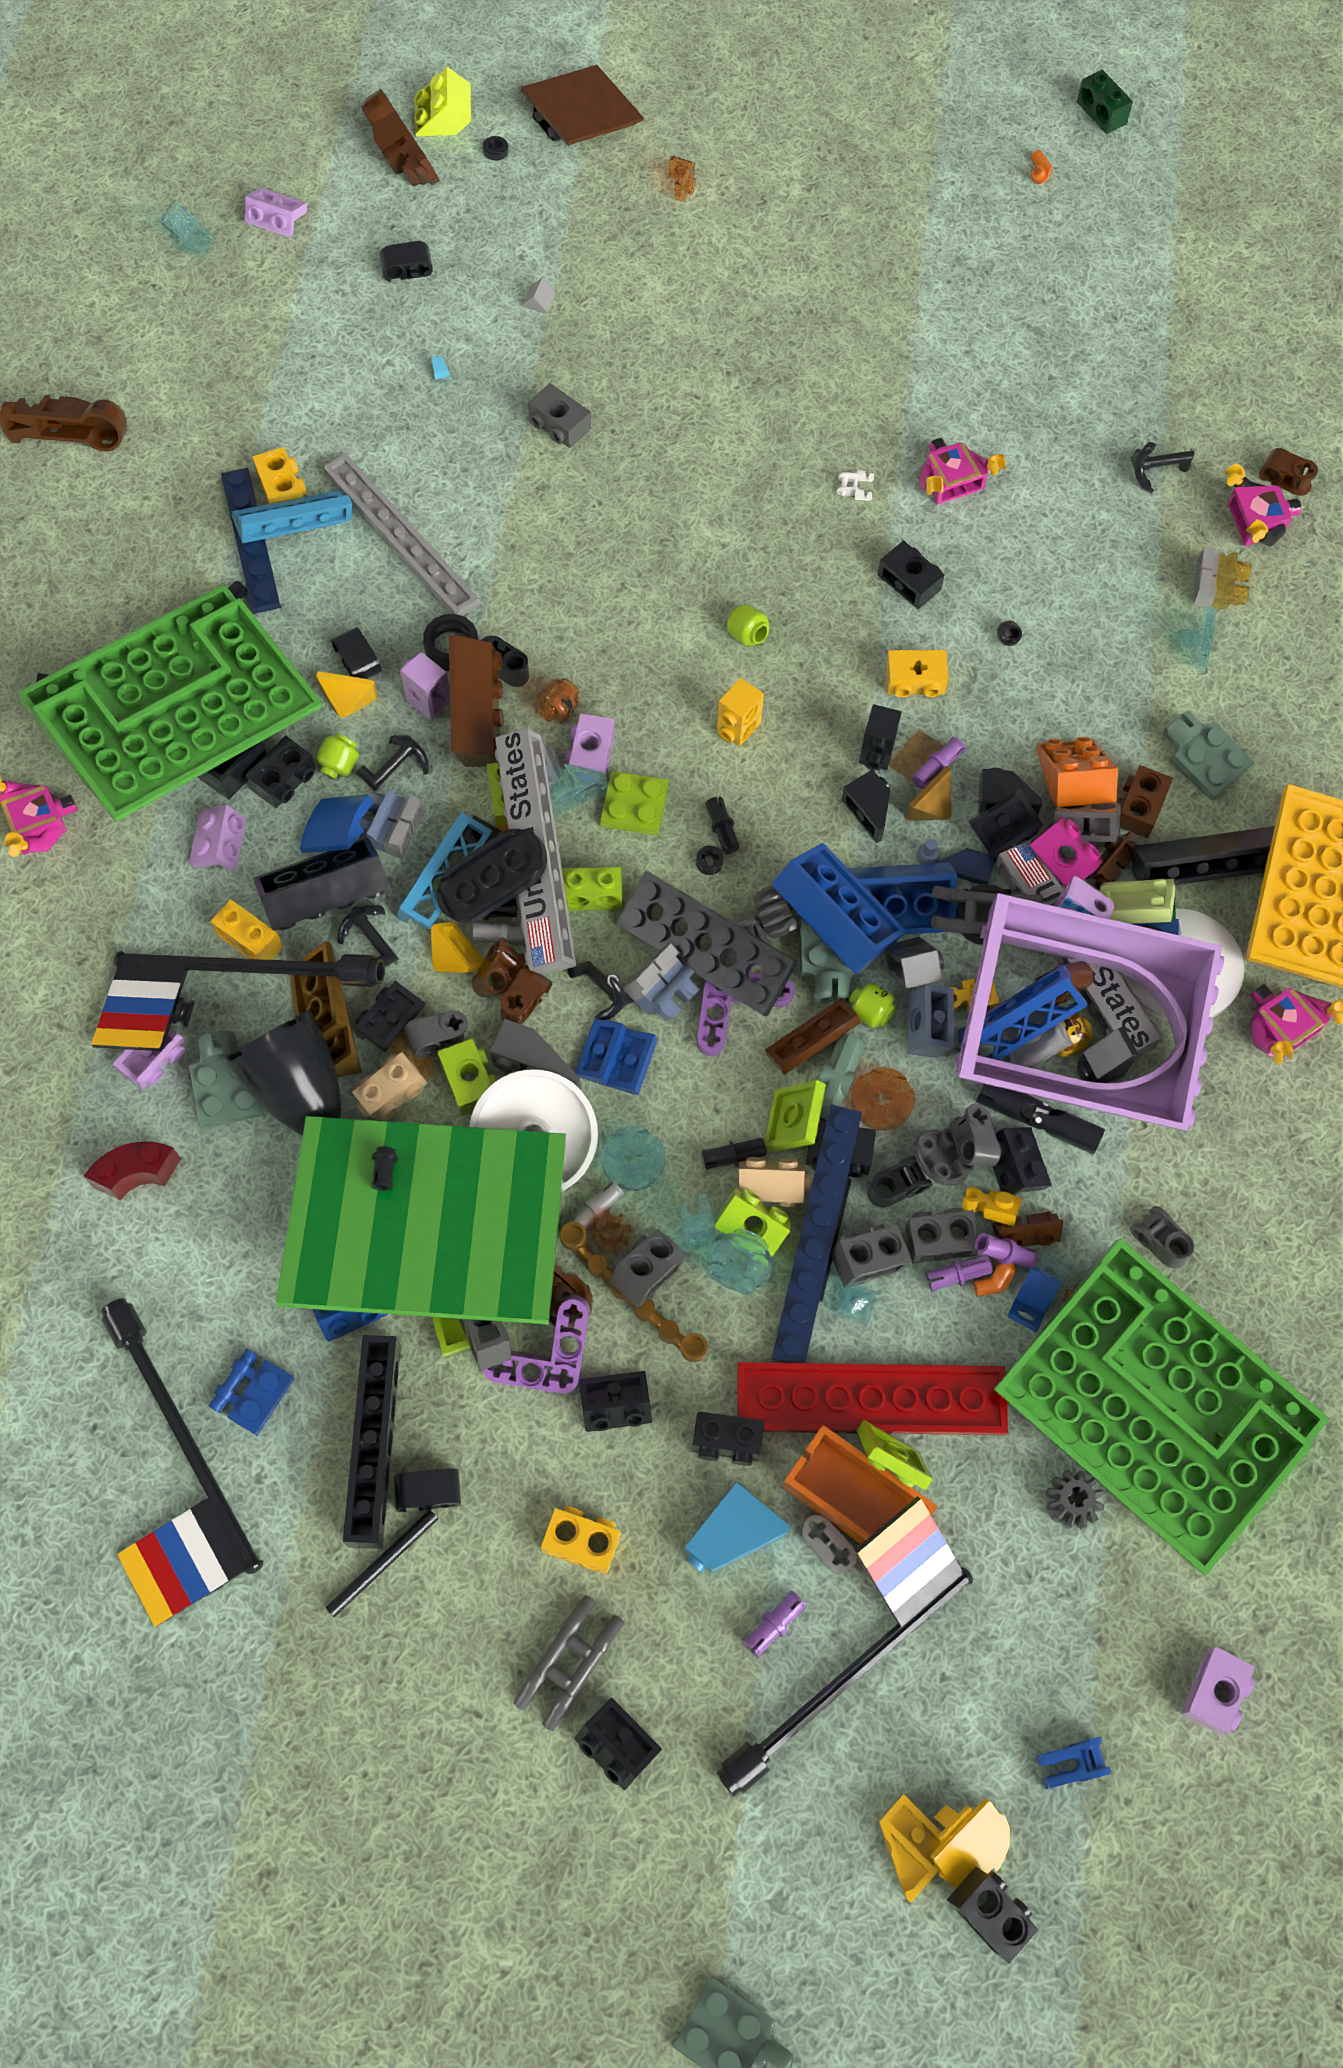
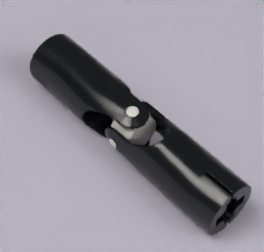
M984 1084L976 1100L978 1104L1033 1128L1043 1129L1054 1138L1092 1155L1096 1152L1105 1132V1129L1066 1111L1052 1109L1047 1103L1021 1092ZM1022 1106H1036L1031 1119L1025 1117L1021 1112Z

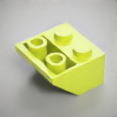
M448 67L439 74H435L431 82L425 88L418 90L414 97L416 136L457 135L471 122L470 83Z

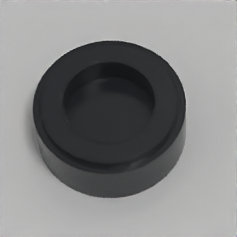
M491 136L483 142V154L486 158L498 161L508 155V142L503 137Z

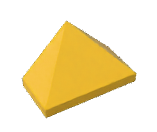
M317 671L316 678L320 691L341 718H345L377 700L378 693L374 680Z
M454 922L433 924L431 927L432 967L436 972L469 973L478 971L484 959Z

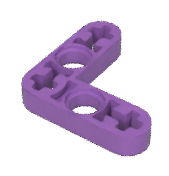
M749 973V977L753 982H757L762 977V974ZM705 980L697 1047L704 1055L716 1056L723 1051L725 1046L731 1001H741L723 990H716L715 985L710 984L707 980ZM790 980L787 981L784 987V992L786 993L783 994V998H778L773 1007H785L792 1002L794 986ZM717 1006L723 1010L724 1015L720 1019L713 1020L707 1016L706 1011L710 1007ZM710 1027L716 1028L715 1040L719 1041L715 1042L713 1047H708L707 1041H704L709 1038Z
M571 1295L562 1301L557 1315L551 1357L511 1350V1360L503 1362L502 1365L512 1367L515 1363L514 1360L519 1361L516 1368V1377L511 1376L512 1368H503L501 1373H497L495 1366L484 1369L485 1376L490 1381L556 1393H569L573 1391L581 1375L590 1313L587 1301L577 1295ZM572 1304L577 1305V1310L583 1312V1314L577 1316L574 1328H562V1325L568 1327L571 1315L569 1312H565V1310L570 1309ZM565 1336H572L578 1342V1349L571 1353L565 1352L560 1346V1340ZM527 1363H534L539 1366L541 1375L536 1379H529L523 1373V1366ZM547 1366L552 1367L551 1374L558 1375L562 1369L568 1370V1376L573 1377V1379L568 1380L567 1384L561 1383V1377L554 1375L550 1376L549 1382L544 1381L547 1374Z

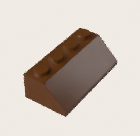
M449 635L451 751L465 767L487 766V764L497 763L495 758V750L497 749L495 738L500 736V727L504 725L503 711L499 709V698H503L502 682L498 680V670H502L501 653L496 651L491 642Z

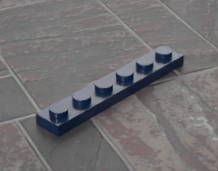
M243 468L221 473L252 612L256 614L279 609L281 605L265 539L242 543L232 518V511L257 507L249 469Z

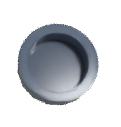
M929 839L926 841V844L919 847L917 850V860L920 864H931L940 860L941 853L937 847L936 840Z

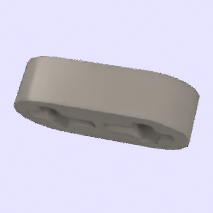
M812 1515L806 1519L802 1525L801 1535L807 1546L833 1573L840 1575L851 1571L857 1559L853 1546L826 1517ZM811 1523L815 1526L824 1525L823 1535L829 1541L827 1544L819 1537L814 1539L809 1537L811 1532L809 1525ZM831 1545L838 1552L844 1550L848 1552L849 1555L846 1560L849 1564L847 1566H844L842 1563L837 1566L833 1564L832 1561L835 1555L829 1549Z

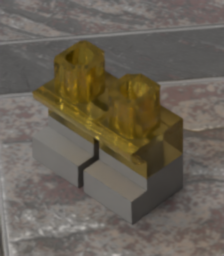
M1204 546L1197 564L1193 605L1225 610L1228 609L1229 604L1245 605L1249 596V586L1235 584V581L1247 582L1250 577L1252 564L1237 561L1238 552L1225 556L1215 554L1216 548Z

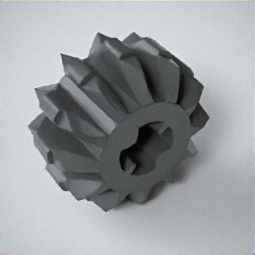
M773 886L765 887L754 896L755 908L769 936L772 938L782 937L796 929L798 921L794 908L780 896Z
M1069 1470L1063 1472L1062 1479L1055 1476L1051 1480L1054 1488H1048L1045 1491L1047 1497L1055 1499L1045 1505L1046 1509L1053 1510L1057 1508L1058 1513L1053 1516V1521L1058 1522L1064 1516L1066 1518L1064 1523L1066 1529H1071L1074 1522L1080 1530L1085 1529L1087 1521L1095 1523L1098 1520L1095 1511L1099 1512L1104 1509V1504L1095 1500L1104 1495L1103 1490L1093 1491L1092 1486L1097 1482L1096 1478L1092 1477L1087 1482H1084L1085 1475L1084 1471L1081 1470L1077 1472L1075 1478ZM1073 1492L1075 1493L1074 1497L1079 1495L1082 1500L1077 1507H1075V1502L1070 1504L1068 1497Z

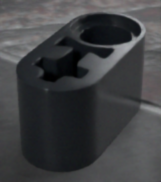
M413 241L385 246L380 251L383 277L388 282H391V279L398 278L406 280L427 277L433 272L429 246L425 242Z
M358 627L331 639L335 652L340 653L342 657L341 662L351 677L368 679L382 672L381 665L374 651Z
M487 636L482 639V641L491 642L496 651L501 653L502 670H498V678L512 687L525 685L530 676L527 656L500 637Z
M446 1468L400 1473L394 1476L396 1512H406L408 1508L419 1507V1511L458 1507L461 1505L458 1469Z

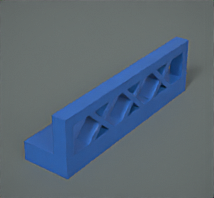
M1064 964L986 1012L979 1045L982 1043L994 1045L993 1053L986 1056V1058L1000 1060L1087 1006L1086 1000L1072 983L1071 974ZM1066 991H1069L1076 1001L1068 1007L1054 1006L1056 997ZM1035 1010L1048 1012L1046 1020L1040 1024L1029 1023L1028 1017ZM965 1026L958 1030L960 1046L962 1045ZM1008 1027L1021 1028L1019 1037L1016 1039H1001L1004 1029Z

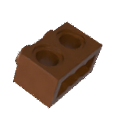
M1139 765L1135 776L1129 774L1123 787V791L1128 792L1125 799L1119 798L1117 802L1121 803L1120 828L1129 832L1132 831L1134 834L1148 839L1155 826L1173 777ZM1131 811H1135L1140 815H1135Z

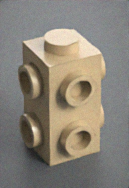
M401 1052L386 1059L382 1064V1068L375 1074L368 1075L360 1080L357 1088L352 1091L358 1099L355 1106L366 1119L371 1116L376 1121L388 1120L398 1112V1107L405 1101L419 1096L424 1089L423 1087L428 1082L412 1061Z
M749 1157L746 1161H740L739 1189L742 1191L744 1189L751 1190L761 1198L760 1202L762 1204L764 1202H777V1205L782 1207H794L797 1203H803L804 1193H810L811 1174L805 1173L804 1164L798 1163L796 1159L782 1158L779 1159V1163L766 1162V1159L761 1157Z

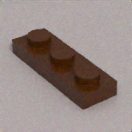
M840 998L765 1049L767 1056L785 1075L860 1024L859 1016Z

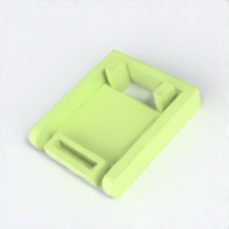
M1174 879L1106 882L1100 886L1099 892L1112 900L1115 905L1110 917L1111 920L1128 924L1171 922L1175 898Z

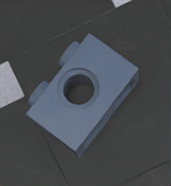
M924 984L908 995V1054L938 1058L954 1049L953 988Z

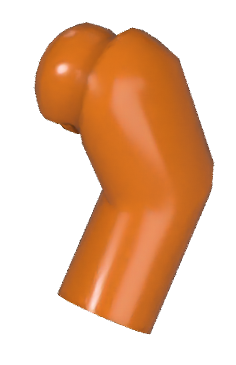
M1036 150L1031 155V160L1036 166L1035 171L1032 169L1031 176L1035 183L1041 184L1049 178L1052 172V165L1041 150Z
M996 1260L995 1270L991 1278L973 1281L976 1297L1004 1292L1015 1276V1265L1012 1263L1009 1265L1001 1264Z

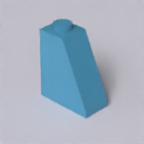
M736 1482L686 1545L684 1550L688 1555L686 1562L701 1574L704 1570L713 1574L785 1537L791 1526Z

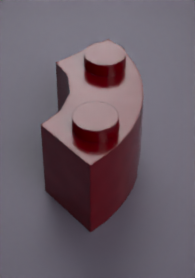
M150 1141L133 1142L119 1146L101 1156L92 1164L83 1177L93 1188L121 1201L130 1190L140 1185L157 1184L165 1186L181 1158L173 1147L166 1144Z

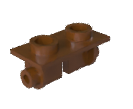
M1133 832L1118 836L1116 842H1106L1104 845L1106 850L1099 858L1102 863L1097 870L1084 880L1093 878L1095 880L1094 885L1099 890L1103 883L1115 882L1122 873L1115 866V863L1123 870L1132 861L1133 846L1137 845L1134 841H1129Z
M1050 1211L1027 1215L1026 1220L1028 1224L1025 1225L1022 1222L1021 1216L1017 1217L1014 1226L1000 1222L993 1223L994 1235H998V1239L1009 1238L1014 1240L1017 1245L1023 1247L1033 1245L1047 1246L1061 1241L1063 1219L1059 1220L1057 1213L1051 1214Z

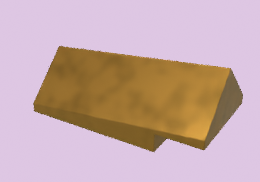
M327 941L300 960L337 962L331 943ZM290 975L295 1019L299 1014L307 1010L311 1011L329 1047L337 1077L362 1073L340 980L334 976Z

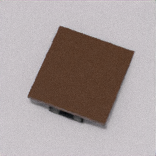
M598 65L521 87V92L534 106V120L552 141L562 139L567 145H572L633 126L644 120L639 111Z

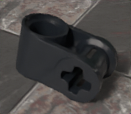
M911 1156L877 1173L868 1189V1197L873 1205L885 1208L928 1190L933 1183L930 1179H926L915 1156ZM886 1185L892 1193L883 1194L878 1190L877 1186Z

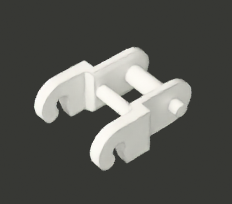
M857 470V473L842 472L838 475V480L842 481L841 487L837 489L838 495L855 496V500H872V492H867V496H864V490H859L857 484L859 481L872 482L874 480L873 473H869V477H866L865 471ZM847 482H853V487H847Z

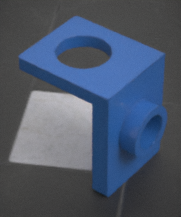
M1032 1266L1007 1317L1034 1332H1038L1044 1315L1059 1290L1062 1280ZM1018 1311L1027 1313L1033 1320L1024 1318Z

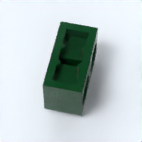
M1103 69L1082 79L1077 103L1106 134L1127 125L1133 101Z

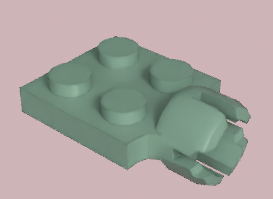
M1186 711L1180 714L1182 717L1176 718L1169 724L1168 728L1163 732L1164 737L1175 747L1176 753L1170 760L1210 800H1213L1244 773L1254 761L1214 720L1210 724L1204 725L1191 712Z
M799 917L800 975L811 977L814 981V998L816 1001L828 1004V997L832 996V988L834 1002L840 998L845 1002L848 1001L851 995V978L862 977L864 969L855 975L850 968L843 964L840 957L821 940V937L813 928Z
M218 1031L221 1044L219 1047H215L212 1032L202 1035L198 1040L200 1061L196 1064L188 1065L200 1129L264 1116L263 1107L240 1082L225 1059L227 1056L238 1052L236 1036L231 1031Z
M711 1977L672 2046L701 2068H766L768 2062L777 2068H791L794 2059L791 2051L775 2041L772 2036V2030L777 2021L714 1977Z

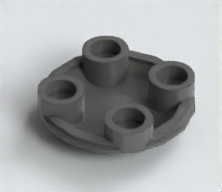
M945 1128L943 1131L927 1130L921 1133L914 1143V1156L919 1167L937 1183L946 1186L958 1185L965 1181L968 1174L974 1169V1166L963 1165L959 1161L955 1141L949 1128Z

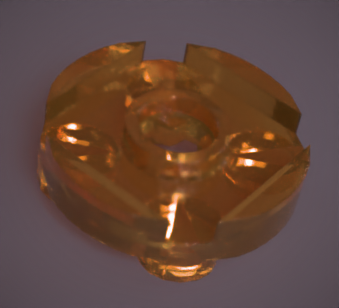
M878 1067L865 1075L862 1074L856 1080L851 1093V1106L853 1110L862 1112L860 1121L867 1127L880 1131L897 1129L910 1117L915 1104V1093L906 1081L907 1078L901 1072L892 1068ZM881 1092L887 1094V1099L891 1100V1103L880 1105L874 1099V1096H880Z

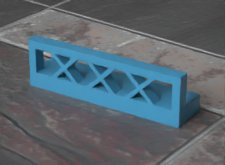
M341 490L232 511V518L242 543L350 521L352 502L349 495L343 496Z
M461 812L400 906L396 918L406 923L410 918L430 930L442 912L439 905H437V893H434L432 882L436 877H441L449 868L448 858L451 853L462 852L463 858L468 855L467 850L473 849L475 851L486 843L492 830ZM467 827L482 835L478 843L465 845L463 834ZM431 900L434 912L429 920L415 912L416 907L422 901Z

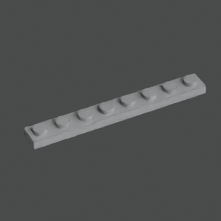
M346 453L323 467L325 475L341 490L343 495H349L352 505L451 614L464 616L480 605L479 598Z

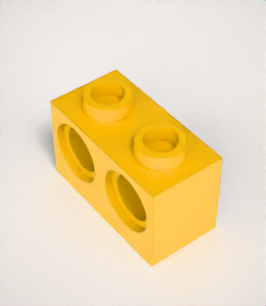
M285 447L252 456L257 475L269 504L303 498L302 495L307 494L302 477L297 479L295 476L296 473H299L293 456L288 458Z
M741 677L719 700L717 720L719 736L725 742H733L739 747L761 724L764 699L763 692Z
M231 899L210 921L216 935L248 959L272 960L283 948L280 937L275 930H272V928Z
M564 1506L563 1510L555 1508L541 1545L542 1552L607 1575L621 1536L620 1530L615 1529L616 1523L601 1517H597L596 1521L583 1518L584 1512L570 1506ZM565 1524L572 1525L576 1529L575 1536L569 1541L558 1539L556 1533L560 1526ZM595 1536H603L608 1540L609 1544L605 1551L596 1553L589 1548L590 1540Z

